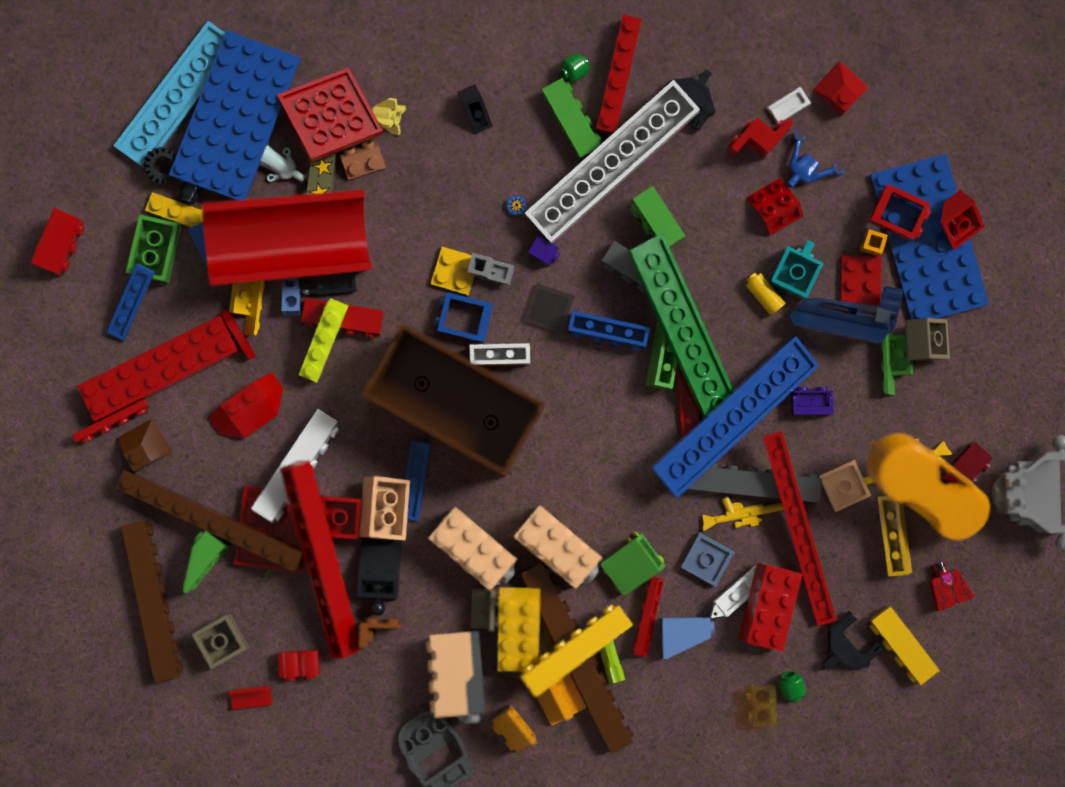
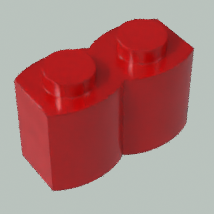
M319 649L277 653L279 677H284V681L296 680V676H304L305 680L316 679V675L321 674Z

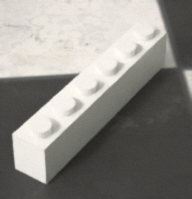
M317 409L279 468L298 460H310L311 465L315 468L318 463L316 459L320 454L323 455L329 446L327 444L331 437L335 438L340 430L338 428V421ZM279 468L251 508L253 512L272 524L275 521H280L285 513L283 509L287 504L289 505Z

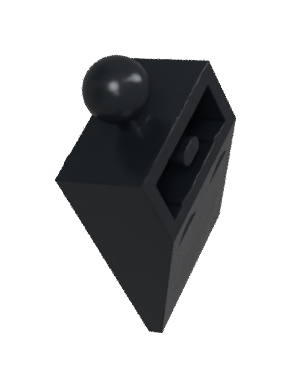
M362 538L357 597L374 598L369 607L371 614L374 616H381L385 612V604L382 602V599L399 600L402 540ZM369 584L373 586L371 592L366 591V586ZM388 585L393 587L391 593H387L385 590Z

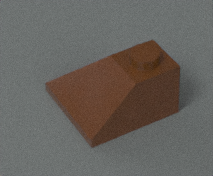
M153 418L118 437L123 454L133 472H138L172 453Z

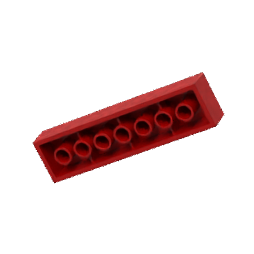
M220 315L77 385L94 422H99L241 352L229 327Z

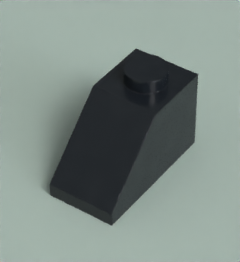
M474 84L458 91V96L474 133L477 134L493 127L476 85Z

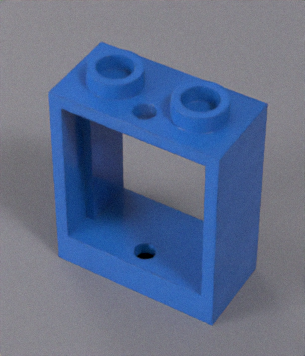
M448 292L446 297L442 296L440 308H443L441 316L437 315L435 327H438L437 331L484 343L493 303ZM451 300L484 307L477 335L444 327Z

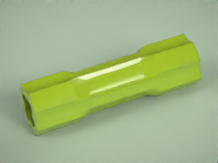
M612 640L600 649L609 684L625 680Z

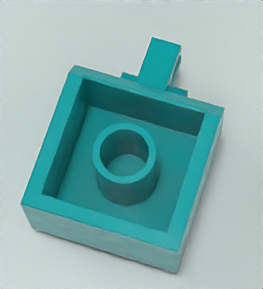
M807 240L803 249L798 247L797 250L787 246L769 281L770 285L803 301L807 299L823 266V263L814 259V255L811 254L815 243Z

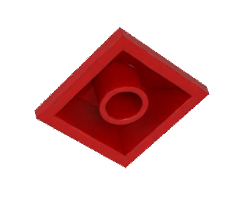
M839 61L814 88V91L843 116L869 87Z
M959 190L944 202L940 223L951 248L955 250L982 230L985 225L975 201L963 191Z

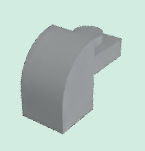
M472 253L467 272L481 279L510 285L515 266L495 261L491 257Z

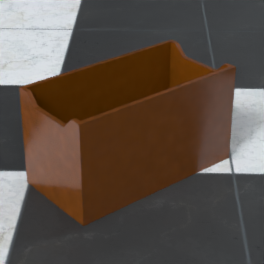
M403 323L399 327L392 344L376 372L361 394L370 401L505 477L545 408L544 402ZM420 381L425 383L423 387L419 386ZM493 420L494 424L490 426L488 421Z

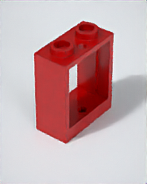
M887 184L879 196L868 223L912 242L915 238L918 239L923 231L921 224L923 220L927 221L931 210H929L931 203ZM891 194L922 208L911 232L880 219Z

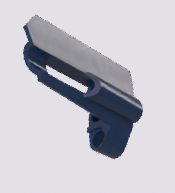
M888 286L884 287L879 306L816 297L814 299H805L799 304L797 311L789 315V319L792 325L796 327L881 344L896 325L904 290ZM820 305L848 311V313L820 308L817 306Z

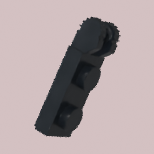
M355 272L315 275L316 277L301 278V283L309 284L316 282L317 289L302 290V295L304 296L357 292Z

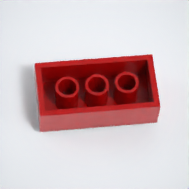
M757 562L738 640L783 652L802 578L801 573Z

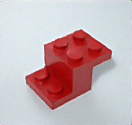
M758 117L754 121L750 119L743 127L742 135L739 136L737 134L730 142L728 155L734 159L747 144L765 159L789 131L794 122L790 118H787L785 122L780 120L774 130H772Z

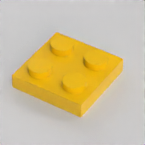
M442 247L431 285L469 296L474 276L467 271L472 255Z

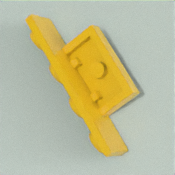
M264 280L233 283L229 313L246 316L244 335L257 336L260 327L259 318L260 311L262 310V295L265 289Z

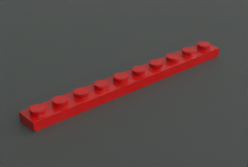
M781 430L764 435L762 437L816 624L820 626L837 621L783 432Z

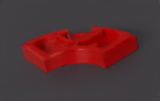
M226 309L221 312L225 323L249 360L256 357L250 343L241 332L239 325L231 313H229V310Z

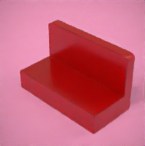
M271 684L228 691V695H231L232 710L273 705Z

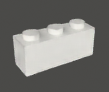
M530 343L470 345V361L478 366L530 365Z

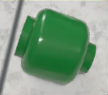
M575 53L561 61L559 72L564 80L567 79L569 82L574 83L588 74L590 65L585 56Z
M789 671L781 675L778 681L781 697L792 703L799 702L802 699L801 697L806 694V686L802 675L797 674L795 671Z

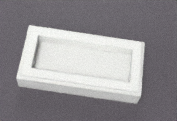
M799 87L767 107V109L778 124L780 120H786L810 105L811 102L802 88Z

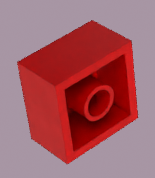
M321 496L331 537L360 539L362 499Z

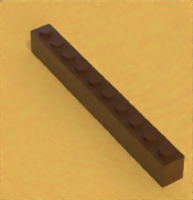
M123 470L116 485L118 490L291 571H299L304 561L302 550L135 472Z
M540 563L522 572L521 575L528 588H540V613L555 643L558 644L562 640L566 642L571 639L570 634L579 629L575 618L570 619L567 612L571 610L566 600L561 601L559 594L562 592L557 582L552 583L550 576L553 574L549 566H544L543 563ZM592 655L570 671L612 754L633 743L631 738L634 735L629 725L624 726L622 720L625 717L620 707L615 708L613 702L616 699L611 689L606 690L604 684L607 682L602 672H597L595 666L598 664Z

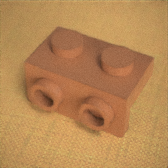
M368 140L360 146H352L340 152L348 180L386 168L377 140Z

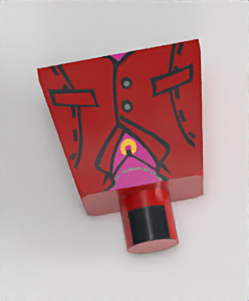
M944 561L933 565L937 576L930 578L929 583L936 611H942L975 598L958 569L948 571Z

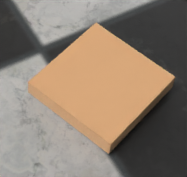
M855 460L818 476L819 479H822V486L834 512L871 496Z

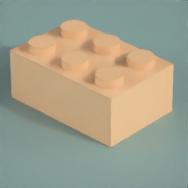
M376 476L364 477L359 537L406 540L410 480Z

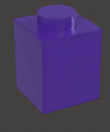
M539 235L528 251L529 254L547 265H550L551 262L555 263L560 255L558 253L559 247Z

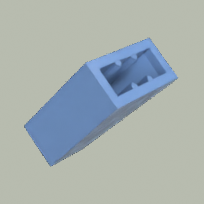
M710 617L661 618L662 658L668 659L710 639L711 633H714V621H711Z

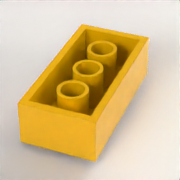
M500 587L498 671L522 672L526 666L530 664L534 666L538 663L540 588Z

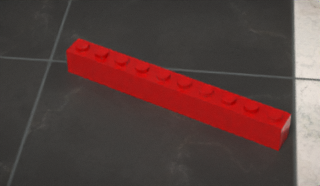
M298 460L279 469L331 658L345 659L362 650L359 647L360 638L357 634L355 619L352 616L350 601L345 590V582L342 579L340 564L336 557L335 546L330 535L324 506L321 502L319 487L315 480L314 468L310 460Z

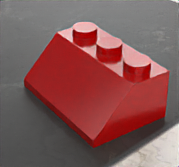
M53 208L31 263L60 276L66 273L70 266V262H68L70 255H74L77 250L78 244H76L78 236L81 237L85 231L84 221Z

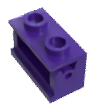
M796 387V391L791 392V414L833 415V395H831L833 390H828V387H816V391H808V387Z

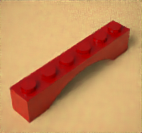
M627 15L622 16L596 132L599 134L611 136L617 130L642 21L641 18Z

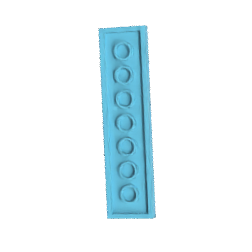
M207 21L114 144L117 149L142 166V163H144L143 158L148 155V151H152L153 148L164 147L199 101L225 32L210 21Z

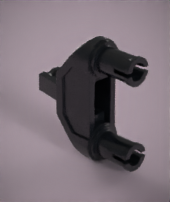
M707 69L704 70L700 78L695 75L694 78L674 79L700 109V112L690 122V125L694 128L699 121L695 128L698 131L701 130L707 119L715 114L709 90L710 84L707 83L712 73Z
M849 610L837 622L834 621L828 625L829 651L827 654L829 657L822 662L827 670L835 664L838 667L843 664L868 668L871 664L870 661L880 652L884 651L874 641L865 651L859 652L844 635V631L857 621L856 617Z

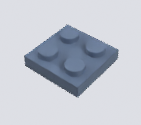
M699 532L681 568L716 587L734 551Z

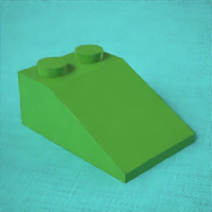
M201 531L194 539L196 543L192 548L183 592L186 594L195 590L230 546L221 537L208 531Z

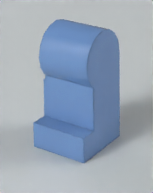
M299 277L283 278L282 313L284 315H302Z

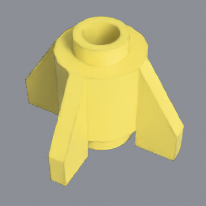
M388 98L376 104L372 111L381 127L391 134H400V125L398 124L401 120V114L406 110V106L397 105V99Z

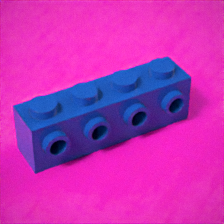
M572 311L568 329L572 337L583 339V336L591 337V341L602 343V340L610 341V345L617 347L625 344L629 345V349L636 351L646 348L650 327Z

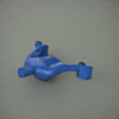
M800 130L795 131L792 137L795 147L789 163L793 176L787 182L790 188H793L799 180L810 184L830 174L835 177H840L845 169L841 172L835 169L838 163L834 164L830 169L814 174L820 168V165L806 153L797 161L801 143L806 136L800 139L796 136Z

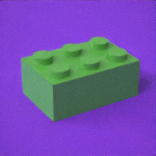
M653 186L633 198L630 210L636 219L638 217L641 219V227L646 235L650 234L653 238L659 234H664L670 249L684 240L685 234Z
M139 215L126 273L131 275L135 265L138 263L155 272L152 280L169 284L182 226L179 223Z

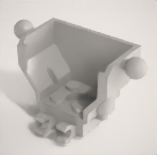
M1057 435L1052 440V445L1057 452L1037 453L1028 461H1016L1015 465H1009L1008 473L996 474V481L993 483L990 494L996 505L997 513H1009L1010 521H1017L1018 525H1029L1038 533H1059L1055 540V546L1057 549L1065 551V525H1061L1060 460H1065V436Z

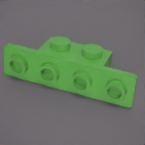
M893 331L888 333L880 344L881 351L883 352L881 369L884 372L882 389L885 395H895L894 375L913 374V360H909L907 354V335L893 336Z

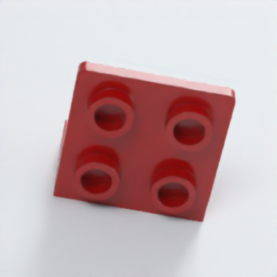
M781 178L747 197L750 204L763 219L765 229L770 236L804 217L800 202Z

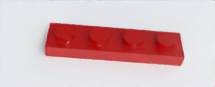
M143 399L72 436L75 442L86 444L94 440V435L98 433L104 435L112 430V426L116 424L118 426L124 425L129 422L128 418L134 415L139 417L146 414V409L150 408V405L146 399Z
M652 576L651 580L647 583L646 590L648 594L642 604L643 616L637 626L639 630L638 638L633 643L634 655L646 657L648 655L665 580L663 578Z

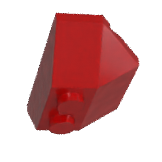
M271 372L254 381L220 405L208 417V420L218 434L247 438L278 416L283 387Z

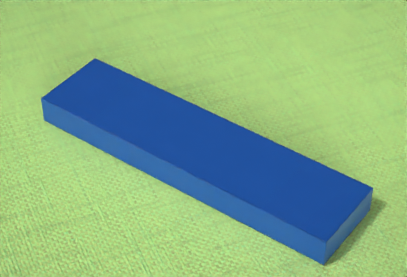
M138 263L135 265L106 333L122 341L126 339L155 274L154 271Z
M411 440L405 480H410L407 520L419 521L431 443Z

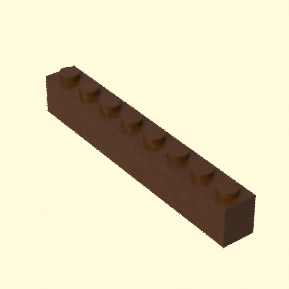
M148 520L123 525L121 528L154 682L178 678L181 676V672H183V664L177 658L179 646L178 642L174 641L172 633H175L173 621H169L168 614L171 613L169 602H165L166 586L160 579L162 567L160 562L157 563L155 556L158 555V548L156 543L152 542L151 536L154 535L153 526L148 523Z

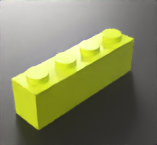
M331 298L329 299L300 370V376L318 382L348 305Z

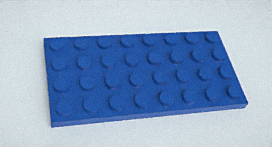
M226 30L169 175L235 201L246 200L282 109L277 94L290 89L301 57Z
M947 154L870 174L877 201L884 186L889 184L931 203L929 207L931 213L927 221L923 220L921 224L923 231L918 239L915 238V240L909 242L886 231L902 290H904L903 295L910 320L923 318L938 319L989 305L971 239H968L957 249L953 250L940 223L944 202L957 192ZM891 194L881 217L883 220L911 232L922 208Z

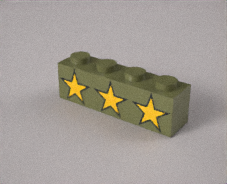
M338 152L310 162L308 158L310 170L306 171L305 182L308 183L307 190L303 191V195L333 192Z

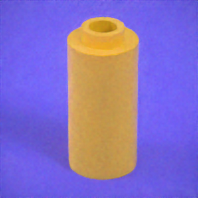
M754 273L746 280L748 284L745 286L770 316L786 304L761 273L759 275Z

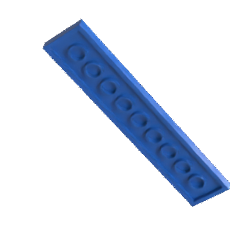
M792 336L650 468L673 496L678 498L819 367V364L796 336Z

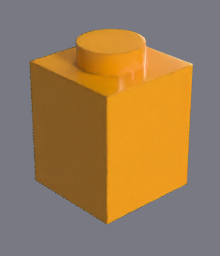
M870 229L867 230L859 251L879 257L883 253L888 235Z

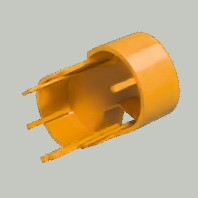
M892 434L884 437L877 443L873 440L869 442L873 448L867 459L868 474L884 494L894 502H904L922 515L940 535L949 540L967 539L984 526L990 510L987 496L970 479L935 452L906 434ZM938 467H941L948 474L952 473L961 482L943 484L939 481Z

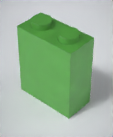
M643 534L637 536L600 564L603 572L611 578L616 590L621 592L623 596L650 579L666 566Z

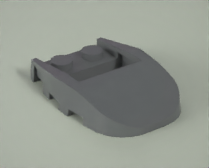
M431 711L423 712L408 721L401 728L398 737L400 749L406 757L411 772L417 776L424 787H457L476 774L463 742L457 732L454 731L443 717L437 718ZM453 741L462 757L429 779L420 763Z

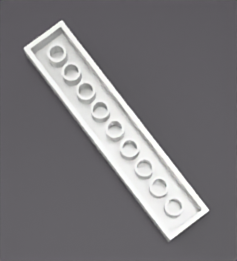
M674 80L671 81L525 212L526 216L553 244L700 112V109Z

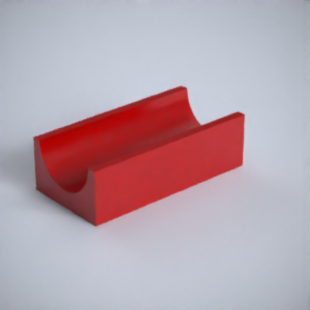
M364 189L201 204L209 285L372 270L365 233Z

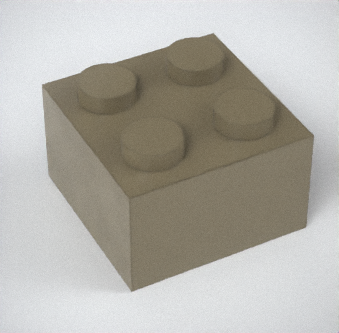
M923 318L906 320L905 333L907 335V354L909 360L934 361L950 359L947 319Z
M231 613L192 634L211 669L250 648Z

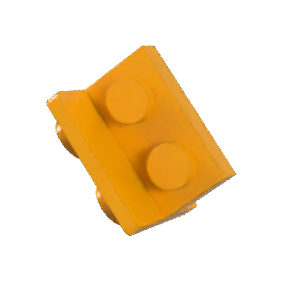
M569 673L537 696L551 725H555L564 719L567 721L574 714L586 708Z

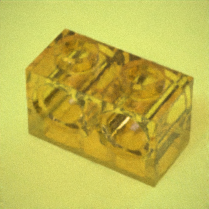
M749 685L750 690H746L747 702L751 704V710L747 711L748 722H752L753 727L778 726L775 685ZM764 690L766 693L765 699L758 701L756 693ZM765 710L767 718L763 721L758 720V712Z

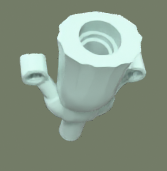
M267 145L260 166L277 173L275 175L269 174L267 180L273 182L278 179L287 180L293 177L303 183L305 175L296 170V163L292 160L290 149L285 148L283 150V154L286 156L285 159Z

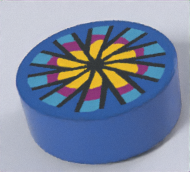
M512 196L507 202L508 212L514 216L522 215L526 210L525 199L521 196Z

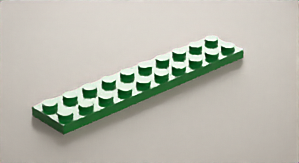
M659 234L627 252L698 409L704 418L734 390L664 234Z

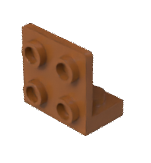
M376 617L365 618V621L360 623L359 647L367 648L370 643L374 642V630H371V627L401 629L403 622H398V618H387L385 622L379 621V618Z

